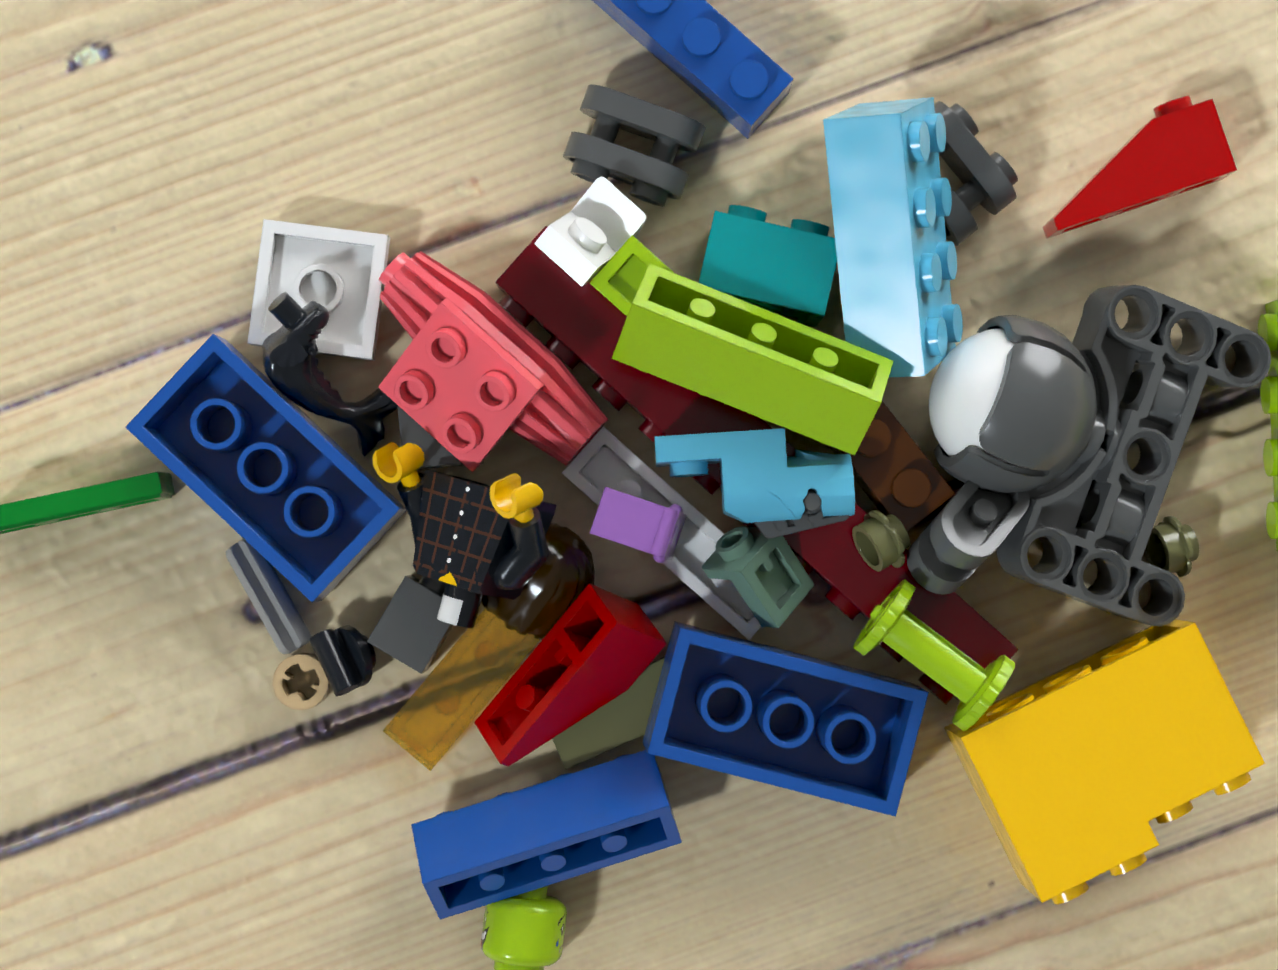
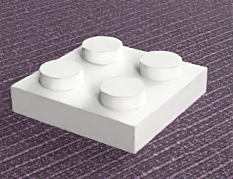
M264 219L247 343L262 347L264 340L283 326L268 311V308L279 295L287 292L301 308L311 301H316L317 304H321L329 312L328 323L321 329L322 332L318 334L319 337L316 339L317 354L375 361L382 308L380 294L384 290V284L379 281V277L387 267L390 246L389 235Z

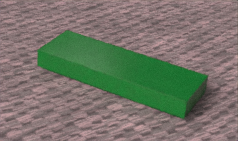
M153 472L0 505V534L170 499L172 495H175L171 473Z

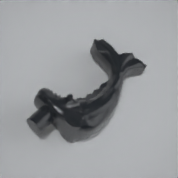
M284 292L268 308V311L283 326L269 335L262 344L265 372L272 384L298 406L316 415L343 422L355 428L359 449L365 457L373 450L378 441L384 439L385 427L382 422L383 418L395 411L398 405L379 388L361 401L345 402L337 389L331 388L330 382L324 379V373L317 368L319 361L315 357L318 351L316 339L319 337L318 334H321V329L328 323V310L321 304H317L316 301H311L301 308L287 292Z

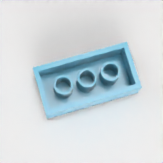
M934 97L860 103L823 119L845 341L893 360L889 378L925 376L956 347L955 342L961 341L963 332L961 309L958 304H952L950 280H954L957 273V253L954 243L946 241L944 217L949 216L951 212V187L946 177L941 178L939 152H943L946 145L945 121L941 113H935Z

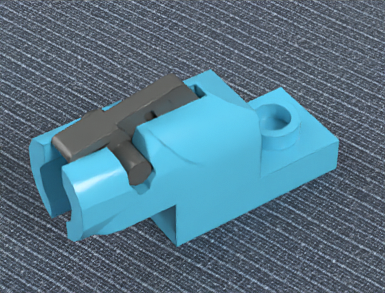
M785 428L655 436L656 467L669 466L670 477L708 475V464L719 463L723 514L747 524L754 523L767 539L843 522L849 516L855 514V488L851 455L849 453L828 454L795 449V456L787 457Z

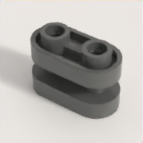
M588 85L580 111L596 119L591 135L571 132L563 154L566 160L573 163L570 173L592 183L597 178L603 176L607 180L610 177L632 185L629 192L631 196L657 206L664 207L667 198L680 199L689 174L673 166V162L678 150L691 153L698 151L706 127L685 115L599 85ZM619 129L654 141L650 155L647 156L614 144Z
M938 101L934 104L935 113L943 115L946 127V145L944 151L939 152V156L942 157L963 183V186L955 192L951 188V212L949 216L944 217L946 240L952 241L955 246H958L978 230L976 221L970 211L980 204L991 214H998L1016 199L1017 196L1013 185L1018 181V178L1013 168L1000 154L994 152L989 155L975 138V135L979 132L978 127L964 108L956 103L949 108L943 102Z
M968 480L910 546L907 552V566L912 577L923 588L936 594L945 595L957 591L975 570L992 555L1026 513L1030 503L1028 491L998 494L978 489L979 485Z

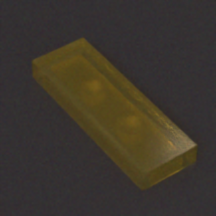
M485 608L477 617L474 628H468L384 728L383 732L431 771L540 639L534 638L533 634L521 635L516 630L506 628L503 620L498 619Z

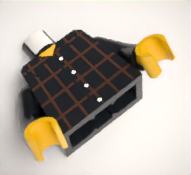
M390 442L374 452L372 461L379 477L389 483L400 481L397 485V490L410 516L415 544L413 567L416 573L446 583L437 616L438 620L473 629L483 595L512 600L521 595L525 584L548 560L549 550L545 535L557 506L556 504L543 501V491L537 484L529 482L521 486V477L517 473H512L495 481L492 485L431 470H426L425 474L418 473L417 470L424 463V452L421 447L413 443H406L399 447L396 443Z

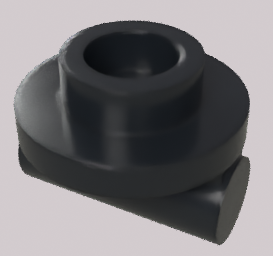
M347 625L335 630L327 629L309 639L335 696L347 694L369 683L376 664V654L373 645L367 642L368 638L356 628Z

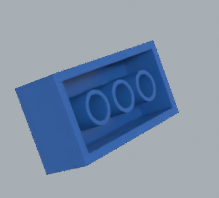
M212 334L125 427L312 603L322 601L407 511L392 494L296 404L283 395L232 344L215 334Z
M674 621L642 743L648 754L896 817L929 692L907 681Z

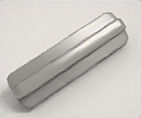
M245 539L232 545L226 551V557L279 652L289 654L306 645L310 641L311 634L273 566Z

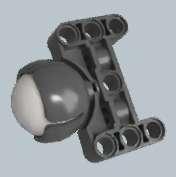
M1139 285L1107 286L1099 288L1090 294L1084 304L1083 314L1072 343L1064 334L1045 323L1017 315L997 316L983 324L978 329L977 334L968 337L952 349L936 371L929 394L930 422L934 435L939 442L934 449V455L938 464L948 474L964 483L969 480L979 485L978 489L998 494L1029 492L1030 503L1028 510L996 551L998 562L1005 572L1018 579L1125 619L1152 626L1167 625L1179 616L1184 607L1185 593L1183 585L1178 577L1171 572L1143 562L1141 559L1205 384L1216 387L1239 388L1257 385L1265 378L1270 369V348L1264 338L1253 331ZM1120 300L1124 301L1129 313L1128 321L1122 329L1118 326L1115 319V309ZM1175 323H1178L1183 335L1182 343L1177 351L1171 345L1170 340L1171 329ZM1230 345L1234 349L1236 356L1235 366L1231 372L1228 371L1225 364L1226 351ZM1136 441L1140 450V458L1137 465L1131 470L1127 462V451L1131 443ZM1039 538L1043 547L1042 558L1037 565L1031 568L1027 559L1028 548L1035 539ZM1094 559L1098 569L1097 578L1090 587L1086 588L1083 580L1084 569ZM1149 581L1152 590L1151 598L1147 605L1141 608L1138 599L1139 591Z

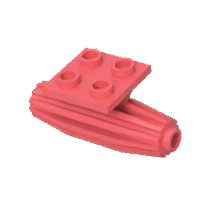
M422 251L417 252L412 258L402 252L380 275L379 281L385 285L384 290L380 294V299L413 340L378 388L471 472L480 466L508 429L567 466L608 421L606 415L562 360L482 289Z

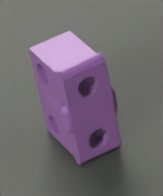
M605 487L590 534L650 553L657 563H664L667 559H673L687 515L683 513L682 507L677 504H673L668 508Z

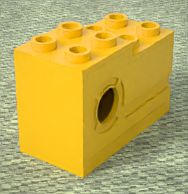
M1176 619L1170 624L1163 626L1150 625L994 702L982 717L966 731H962L953 723L944 727L1020 883L1042 903L1049 899H1052L1054 904L1068 902L1079 897L1089 889L1086 881L1108 870L1112 876H1117L1141 866L1147 861L1144 853L1159 846L1148 821L1156 818L1158 824H1163L1178 819L1193 809L1191 800L1211 790H1214L1216 795L1232 792L1251 781L1249 771L1265 764L1196 623Z

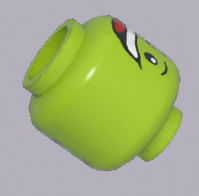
M548 886L485 905L481 949L488 958L494 960L495 970H544L545 966H550L560 959L563 949L567 910L559 899L547 895Z

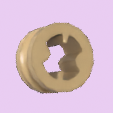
M300 653L287 657L278 665L273 675L272 685L276 697L283 705L294 710L303 711L319 705L327 698L332 689L315 654ZM296 664H299L304 672L314 669L318 674L319 683L311 685V688L317 692L311 698L307 699L302 691L291 693L288 689L286 681L295 677L289 671Z

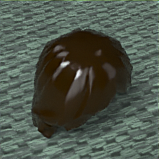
M550 523L545 535L549 550L548 560L525 584L521 595L515 600L483 595L481 600L482 605L487 611L504 621L506 628L516 630L521 635L533 634L534 638L540 640L548 634L589 583L594 585L595 579L593 558L589 547L579 535L567 527H561L557 523Z

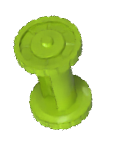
M904 579L890 592L881 605H876L870 613L871 618L858 635L853 648L864 656L883 641L961 700L952 723L962 731H966L995 702L1011 677L1015 668V662L1007 656L1001 655L984 669L906 610L915 587Z

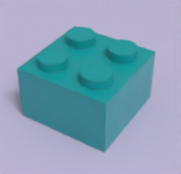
M729 205L728 213L715 211L699 283L773 313L797 317V322L803 325L816 327L825 316L837 264L835 238L828 236L829 227L801 219H792L790 228L765 222L767 213L741 205Z

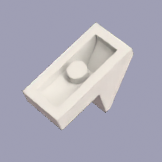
M601 176L595 180L574 208L551 223L534 244L583 287L599 273L632 235L635 238L638 236L647 220V216L609 180Z

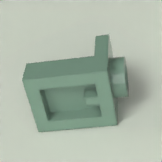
M740 526L726 532L717 541L716 550L702 565V569L708 578L731 580L762 627L779 628L815 585L785 538L780 536L767 539L757 527Z

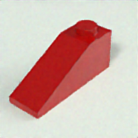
M1184 96L1155 107L1153 110L1156 118H1153L1139 129L1043 226L1046 239L1220 181L1237 171L1213 99L1193 105L1190 96Z
M589 583L474 723L499 763L509 767L627 691L667 643L638 604Z

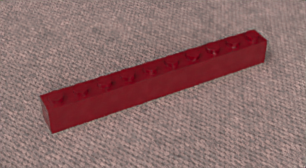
M547 226L541 230L496 280L495 283L498 288L505 294L498 303L525 328L534 320L552 337L546 342L545 346L569 368L573 370L581 362L594 373L598 379L591 387L617 411H620L627 403L643 417L645 421L638 429L652 443H654L655 436L772 429L764 420L712 398L702 396L697 392L612 359L627 316L595 289L590 282L583 287L580 286L534 244ZM786 441L787 457L795 456V448ZM719 463L708 464V475L692 477L711 495L721 487ZM856 503L855 514L849 516L843 522L783 536L807 574L810 575L814 571L832 587L825 594V597L851 621L859 613L869 620L871 618L870 613L875 606L881 605L890 592L905 579L915 587L906 610L984 669L1001 655L1011 659L1019 650L955 592L945 595L936 594L919 585L908 569L907 549L903 552L905 563L900 568L890 565L878 572L869 567L859 554L852 537L853 527L863 522L864 516L867 514ZM742 522L746 527H757L754 523L747 524ZM883 641L878 644L898 663L904 658ZM925 673L918 679L925 688L945 705L953 697L959 702L961 701Z

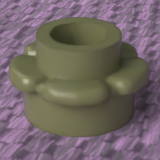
M872 510L864 516L863 522L853 527L852 537L855 546L869 567L879 572L890 565L895 568L903 566L905 563L903 552L910 546V539L904 525L895 515L888 514L885 516L877 510Z
M1173 516L1164 517L1163 522L1153 526L1145 548L1147 561L1149 564L1171 573L1176 572L1179 577L1188 575L1192 569L1191 561H1195L1199 556V543L1195 532L1189 525H1182Z

